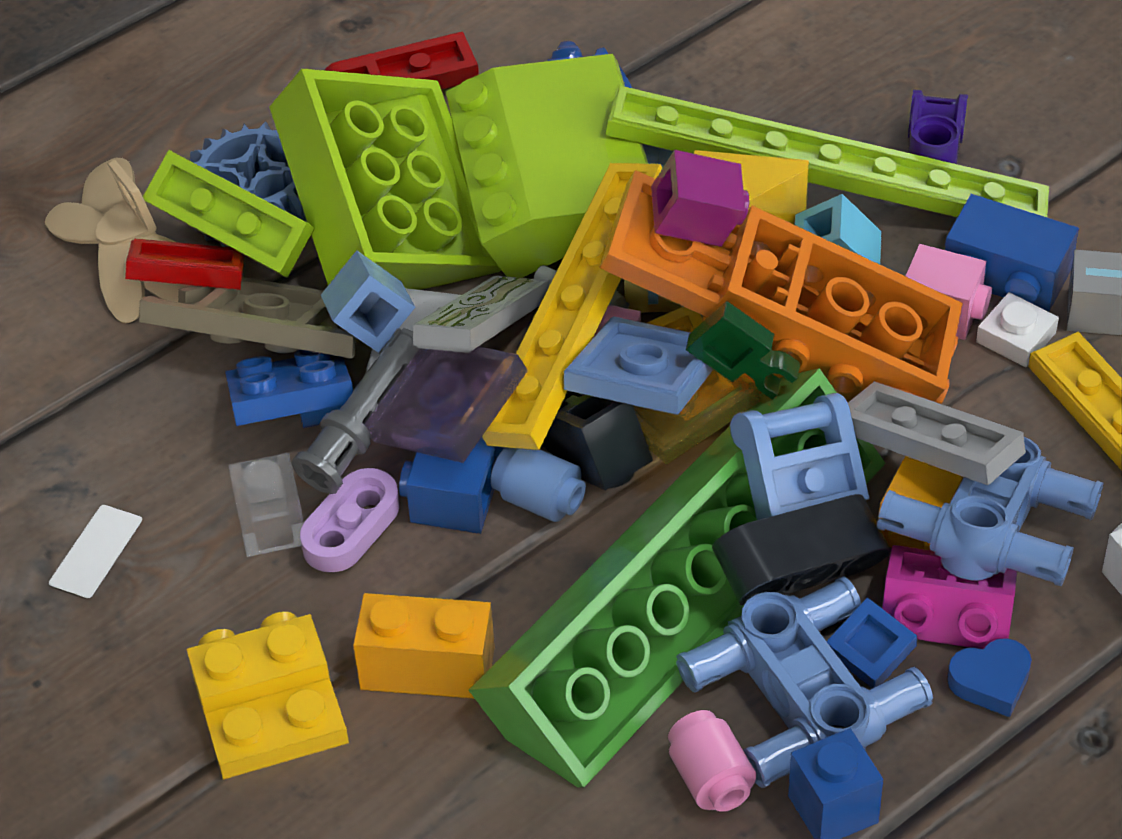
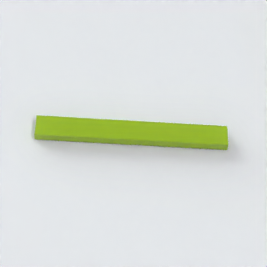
M618 85L616 87L605 134L607 136L671 151L679 150L693 154L695 150L809 160L808 183L953 217L959 216L971 194L1047 217L1049 186L629 87Z

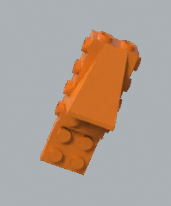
M637 170L634 171L626 184L599 267L600 269L703 315L702 322L723 303L728 301L774 333L771 350L785 352L799 361V373L820 368L834 390L844 396L847 402L851 401L875 381L942 404L949 388V379L947 378L951 358L958 343V336L956 334L962 302L753 205L749 208L744 222L734 227L721 247L656 234L651 189L655 179ZM745 373L733 382L738 397L741 400H756L762 393L756 388L754 380ZM773 374L778 378L784 377L780 374Z

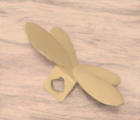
M124 158L110 159L97 166L88 175L84 183L81 204L61 203L55 206L46 216L45 225L52 235L67 242L99 244L98 270L100 288L108 309L121 323H131L139 318L140 300L145 297V289L161 300L178 302L179 289L192 286L125 279L126 259L131 241L134 238L168 242L176 241L156 234L157 227L140 190L135 185L133 168L129 161Z

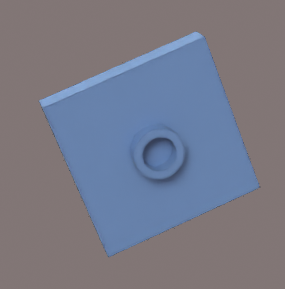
M613 316L565 369L564 390L678 415L713 369L686 351L688 336L691 332Z

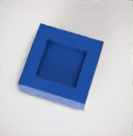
M867 597L826 642L849 671L868 686L874 688L882 684L917 646V635Z

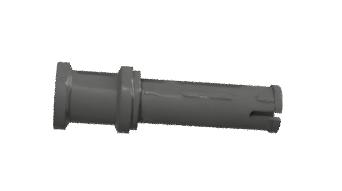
M400 328L396 329L382 353L366 372L340 410H332L330 413H326L320 422L321 432L306 452H298L291 463L295 472L313 488L324 493L336 494L343 484L341 475L356 455L364 454L369 448L372 438L370 430L403 386L412 370L428 352V349L417 348V346L413 345V331L406 328L402 330Z

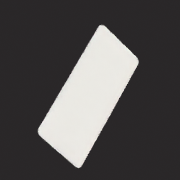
M101 505L50 579L49 585L84 598H91L142 522V517L107 505Z

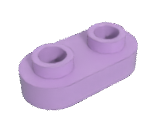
M364 468L351 472L342 479L343 484L337 493L329 494L307 518L301 527L300 540L303 556L311 567L323 572H339L350 568L364 555L395 519L400 506L398 488L393 477L385 471L375 468ZM368 505H375V506H376V507L371 508V509H364V508H363V507L368 506Z

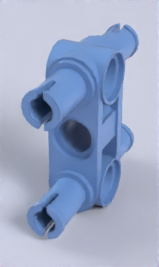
M1024 437L1026 453L987 486L964 477L950 504L944 503L942 508L896 494V492L889 490L878 517L880 518L877 522V529H886L930 543V550L934 551L935 555L941 557L943 567L951 574L962 579L984 580L999 572L1005 573L1007 568L1053 582L1054 585L1062 586L1071 562L1070 558L1074 547L1068 545L1065 547L1019 531L1031 507L1037 508L1039 503L1092 520L1101 497L1099 493L1103 489V482L1091 481L1052 469L1051 462L1046 461V457L1040 456L1041 450L1038 445Z
M846 577L836 579L834 583L800 599L794 595H782L777 592L756 594L746 601L742 608V616L729 621L728 625L724 627V635L676 656L680 675L692 692L702 690V687L735 671L741 670L749 673L789 728L764 742L743 750L756 771L755 783L761 788L769 786L771 782L790 773L791 752L851 728L866 751V746L880 740L882 735L885 734L886 725L921 708L932 705L933 694L930 685L921 671L915 667L905 670V673L870 690L860 687L819 633V631L850 617L861 605L857 590ZM833 725H838V726H844V727H846V728H844V729H842V728H834V727H831V726H833Z

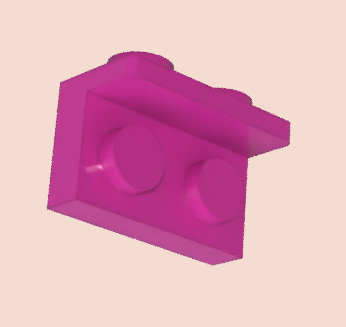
M892 545L882 609L916 634L917 640L984 649L988 643L996 639H1009L1017 571L1007 568L1005 573L999 572L984 580L962 579L947 571L941 563V557L935 555L934 551Z

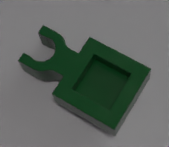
M728 301L723 303L688 336L686 351L731 382L736 381L744 373L754 380L756 388L772 400L778 396L781 381L780 378L773 374H780L791 383L795 382L799 375V361L785 352L771 350L774 333Z

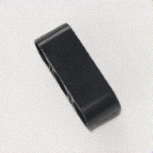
M861 494L849 495L746 523L728 531L712 545V549L740 605H745L746 601L756 594L777 592L786 595L831 582L841 577L855 575L875 566L891 552L881 529H877V522Z

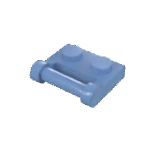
M831 393L817 397L813 404L772 413L761 414L756 410L737 413L733 416L730 425L731 436L736 446L743 453L757 520L854 494H861L865 500L869 499L848 402L841 394ZM815 428L824 431L827 445L774 457L770 438Z

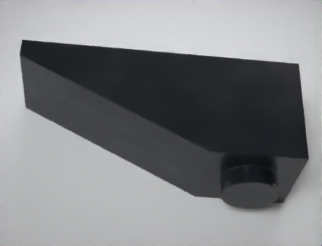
M498 385L497 387H495V388L492 389V392H493V394H494V397H495V395H496V393H497V391H498L500 385ZM567 391L542 443L552 455L579 466L581 469V480L605 491L609 488H616L626 484L634 477V472L653 461L633 405Z

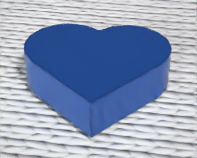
M1007 638L996 639L988 643L984 649H963L955 653L950 660L947 678L949 688L956 696L963 700L1010 717L1028 681L1032 661L1030 652L1023 644Z

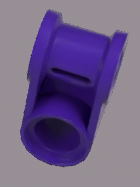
M913 89L908 128V153L957 164L959 143L963 141L968 95L959 94L957 99L924 96L922 90Z

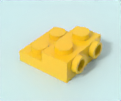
M277 612L265 618L258 629L237 635L228 629L213 630L200 639L198 646L187 648L193 679L223 780L349 743L347 729L330 681L327 661L311 614L296 617L291 612Z

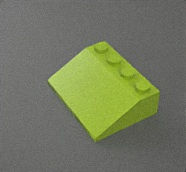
M613 54L494 67L445 91L480 241L507 277L523 278L537 271L540 266H548L564 258L610 163L648 164L643 144L605 135L617 85L625 87L618 61Z
M301 68L269 108L307 223L315 228L311 235L327 284L331 283L356 250L399 279L407 289L422 290L500 272L501 268L480 241L453 121L439 82L437 80Z

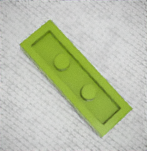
M168 150L143 195L144 201L285 277L289 276L315 229L302 219Z

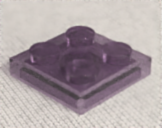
M477 347L469 353L420 348L367 420L365 426L370 431L372 440L376 443L464 463L528 370L518 354Z

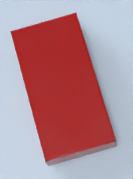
M134 238L131 241L126 259L125 279L241 290L245 255L231 247Z

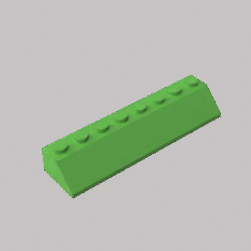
M818 368L799 373L798 379L793 383L785 377H781L778 396L772 400L761 393L744 412L756 410L761 414L800 407L813 404L819 396L837 392L821 369ZM730 426L469 689V692L507 741L576 787H585L683 682L676 661L678 659L676 656L724 635V627L728 625V622L742 616L744 605L739 604L712 549L713 543L728 531L746 523L757 521L743 453L732 439ZM819 428L770 438L774 457L827 445L824 431ZM856 438L867 484L886 463L873 444Z

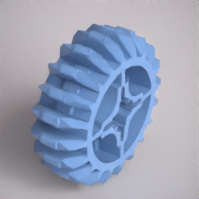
M264 122L259 129H249L243 123L241 131L234 133L222 129L220 139L204 138L202 150L190 152L191 162L307 222L277 130H271L267 122ZM203 233L206 241L215 240ZM221 243L222 247H229V246H227V245Z

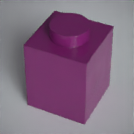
M674 150L651 186L656 234L721 247L734 227L744 222L748 213L749 193L747 190H743L742 169L739 163Z

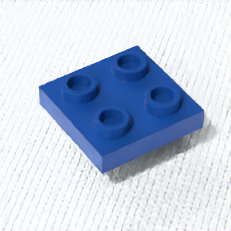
M298 350L294 353L295 358L272 362L270 357L261 356L238 362L236 364L237 369L225 371L236 426L300 414L303 428L320 425L326 413H330L332 410H340L353 393L351 378L343 357Z

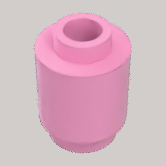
M708 710L695 711L678 720L668 734V740L671 744L669 755L697 805L705 810L729 811L745 802L750 795V789L756 781V771L727 722L716 718L714 713Z

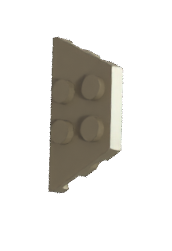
M243 277L241 290L192 285L179 289L178 302L161 300L154 296L143 297L140 300L139 322L210 334V339L219 343L231 344L239 343L243 340L265 343L267 350L278 353H291L300 349L347 358L355 356L356 337L332 321L321 297L324 290Z

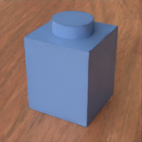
M357 250L321 294L332 321L378 353L390 340L396 329L403 324L416 308L399 279Z

